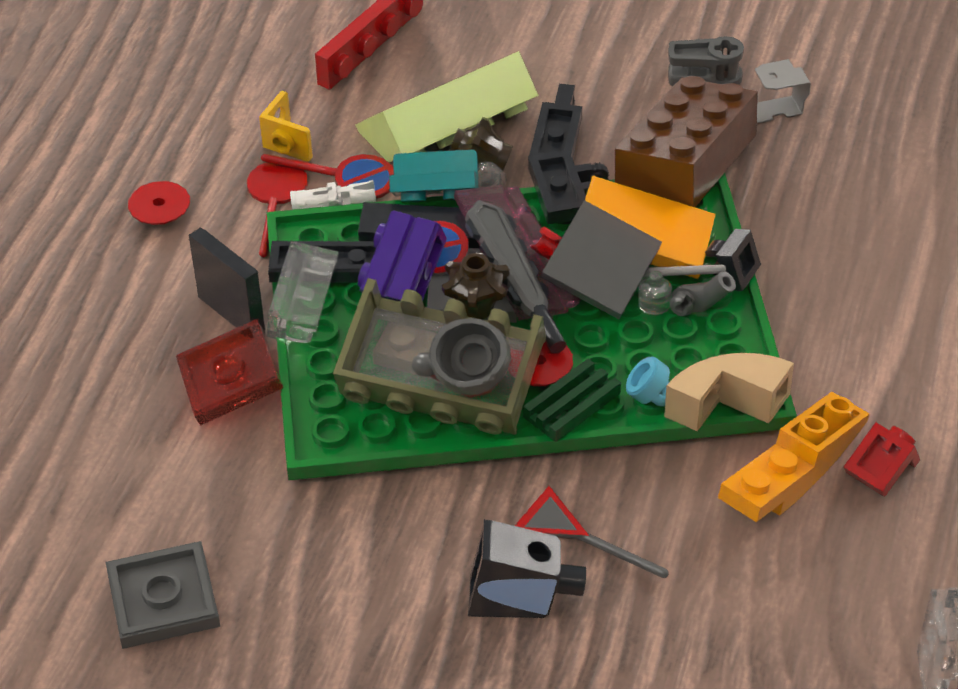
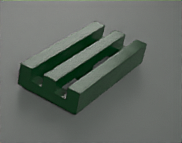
M586 359L523 406V418L557 442L621 393V382L616 378H613L611 381L608 380V372L602 368L596 371L594 369L595 363L590 359ZM596 387L599 388V390L594 392L592 395H590L588 398H586L579 404V400L581 398H583ZM564 411L568 412L553 424L549 423Z

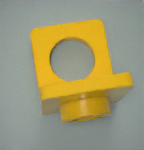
M280 91L259 116L263 148L309 162L313 157L310 130L307 127L290 122L288 93ZM280 108L279 118L274 117L276 111Z

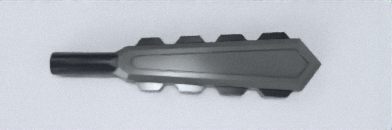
M478 200L466 214L465 228L473 239L480 242L479 250L481 253H484L489 262L495 265L508 266L510 275L502 283L508 287L507 296L512 304L520 306L521 310L532 319L534 315L543 316L546 333L545 343L551 353L561 352L565 349L566 342L547 310V299L550 293L546 285L538 281L539 271L535 263L526 257L528 249L523 239L515 234L517 226L512 216L505 214L501 207Z

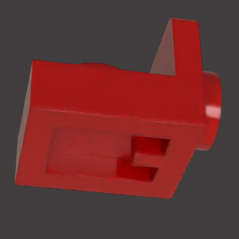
M875 422L843 468L847 474L885 497L908 464L915 468L919 463L920 457L914 446L916 441L899 427L892 426L888 430Z

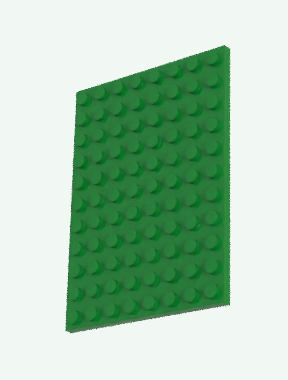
M724 173L695 207L716 214L708 247L714 240L727 241L735 228L741 229L728 181ZM535 187L468 193L469 199L443 200V196L426 197L424 202L390 200L369 203L472 208L478 200H482L503 208L505 214L512 216L517 226L515 234L523 239L528 249L526 257L535 263L539 271L537 279L546 285L550 293L547 299V310L573 354V367L571 371L586 359H590L595 363L594 369L596 371L602 368L608 372V380L611 381L613 378H616L621 382V393L557 442L523 418V407L516 426V434L503 431L500 434H489L479 430L472 424L459 421L455 424H446L437 421L429 414L416 411L410 414H403L390 409L386 404L373 401L361 404L345 398L339 392L333 372L362 295L358 283L272 282L288 481L780 430V428L797 417L791 394L769 424L719 402L699 430L695 431L664 417L665 406H657L653 402L641 404L630 396L626 391L627 378L633 368L647 357L654 356L669 367V382L689 366L719 355L755 353L780 358L756 276L754 274L743 291H732L708 310L691 312L687 316H679L671 310L670 300L673 291L683 284L708 282L715 275L700 274L698 279L686 275L643 277L621 318L617 319L541 278L542 272L549 260L531 249V246L535 245L542 236L539 232L540 229L545 226L563 237L572 221L547 225ZM363 203L266 212L270 252L272 241H359L358 228ZM705 255L703 265H714L717 257ZM651 264L649 266V268L657 267ZM429 286L423 299L424 307H427ZM517 305L516 323L510 322V325L530 330L532 318ZM378 320L360 373L466 397L448 389L438 381L374 365L373 351L389 324L387 321ZM507 370L503 379L490 393L471 397V399L507 406L515 378ZM530 385L523 406L551 385ZM596 387L583 398H581L579 400V404L586 398H588L590 395H592L594 392L599 390V388ZM564 411L549 423L553 424L568 412Z

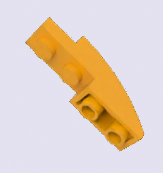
M831 391L780 428L776 444L722 482L718 498L755 522H758L771 511L780 516L795 504L831 468L867 423L870 414L854 405L849 399Z

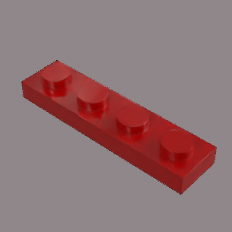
M377 0L315 53L317 85L331 90L343 78H346L353 69L370 57L377 48L390 37H393L401 27L420 13L423 0Z

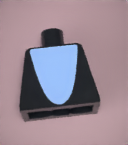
M484 519L470 574L468 616L544 618L550 613L555 593L583 596L586 584V567L561 564V541L557 536Z

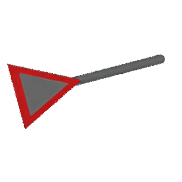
M550 486L544 490L515 524L517 527L557 537L578 538L661 578H667L669 575L667 569L587 533Z

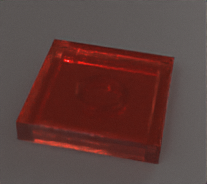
M257 319L176 355L194 416L200 426L283 389L264 331Z

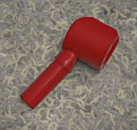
M544 226L539 231L542 234L540 240L535 245H532L531 249L550 260L562 237Z

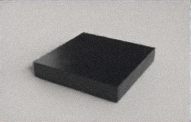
M200 227L189 234L198 297L254 342L265 334L258 271L205 229Z

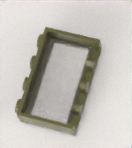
M368 278L333 375L340 394L356 403L365 404L373 401L386 404L390 409L403 414H410L413 411L429 414L437 421L446 424H455L457 421L472 424L479 430L489 434H500L502 431L516 434V426L539 354L546 341L543 316L534 315L530 330L511 326L507 312L501 309L491 310L487 322L499 329L506 337L511 348V362L503 379L490 393L468 398L448 389L430 376H418L412 369L413 358L419 353L430 351L433 338L444 325L455 320L472 318L467 316L465 305L459 300L448 299L444 311L427 308L423 305L421 295L409 289L404 290L401 301L382 298L377 281Z

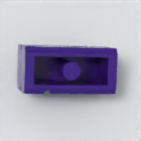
M395 210L391 211L387 223H381L376 230L374 236V247L376 250L371 263L365 262L359 272L358 286L360 287V292H363L366 281L369 278L377 281L382 298L401 301L404 290L409 289L418 292L423 301L447 240L441 225L428 219L415 218L412 215Z

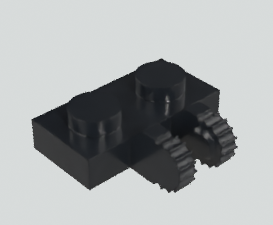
M569 150L528 156V170L547 225L573 220L586 198L592 176L609 180V172L604 164L595 162L594 164L574 165Z

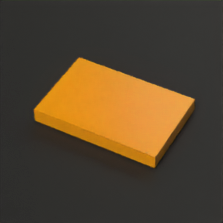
M592 176L585 201L662 241L651 265L657 267L703 265L706 255L705 251L708 247L716 214ZM700 274L686 276L698 279Z

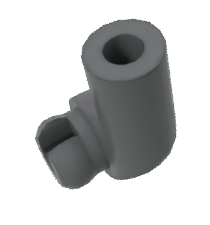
M723 271L708 282L683 284L672 293L670 300L671 310L679 316H687L691 312L706 311L735 289V280L728 272Z

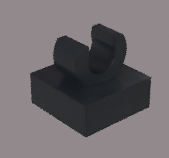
M735 228L727 241L714 240L705 251L706 256L717 257L714 265H724L726 267L725 272H728L734 278L736 287L733 291H743L761 266L753 235L749 229Z

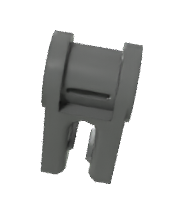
M728 36L713 39L670 41L668 48L670 62L668 67L669 84L674 86L681 77L689 76L701 77L706 82L722 85L727 83L740 84L743 78V71L739 66V61L743 58L744 54L743 43L734 37ZM724 48H727V55H723ZM724 71H728L727 78H724Z

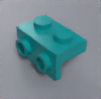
M475 150L399 153L393 156L394 175H389L390 193L395 196H401V202L426 201V195L443 194V200L469 199V192H479L478 158Z

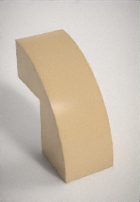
M732 353L699 361L681 371L666 386L664 417L698 431L717 404L721 402L769 424L790 395L794 363L778 357L755 353Z

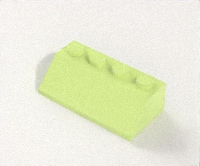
M518 51L355 124L358 132L374 149L390 163L393 161L395 154L426 152L424 147L435 142L439 149L452 144L458 128L464 130L472 127L482 117L489 119L492 126L495 124L492 116L503 112L507 119L528 109L525 101L538 96Z

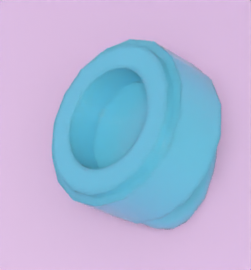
M654 356L641 360L627 378V393L641 404L653 402L657 406H665L666 386L669 383L670 374L669 367Z

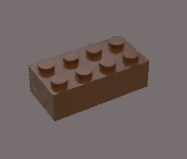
M697 76L681 77L615 147V183L696 207L756 136L758 91L743 89L741 85L735 83L722 85L706 82L703 78Z

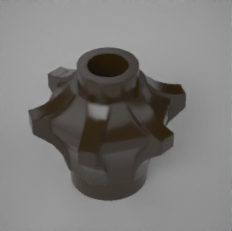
M482 117L476 125L467 128L466 131L458 128L449 151L475 150L478 158V174L490 175L493 173L501 177L513 146L504 143V140L492 129L489 119Z
M472 253L465 256L462 262L449 261L445 264V271L449 275V281L441 285L442 291L445 296L461 301L465 305L468 317L481 320L489 317L496 301L502 300L507 295V289L502 286V283L510 275V269L507 265H495L489 262L484 253Z

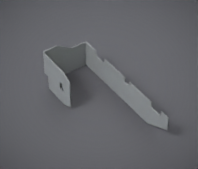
M787 59L762 64L755 68V72L766 89L778 90L793 87L792 96L757 102V123L773 120L772 116L785 114L786 117L803 114L804 102L810 95L811 83L801 67L794 68L790 60Z

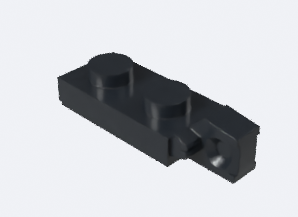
M559 83L555 103L542 102L529 156L569 150L573 159L582 121V106L575 105L574 100L575 85Z

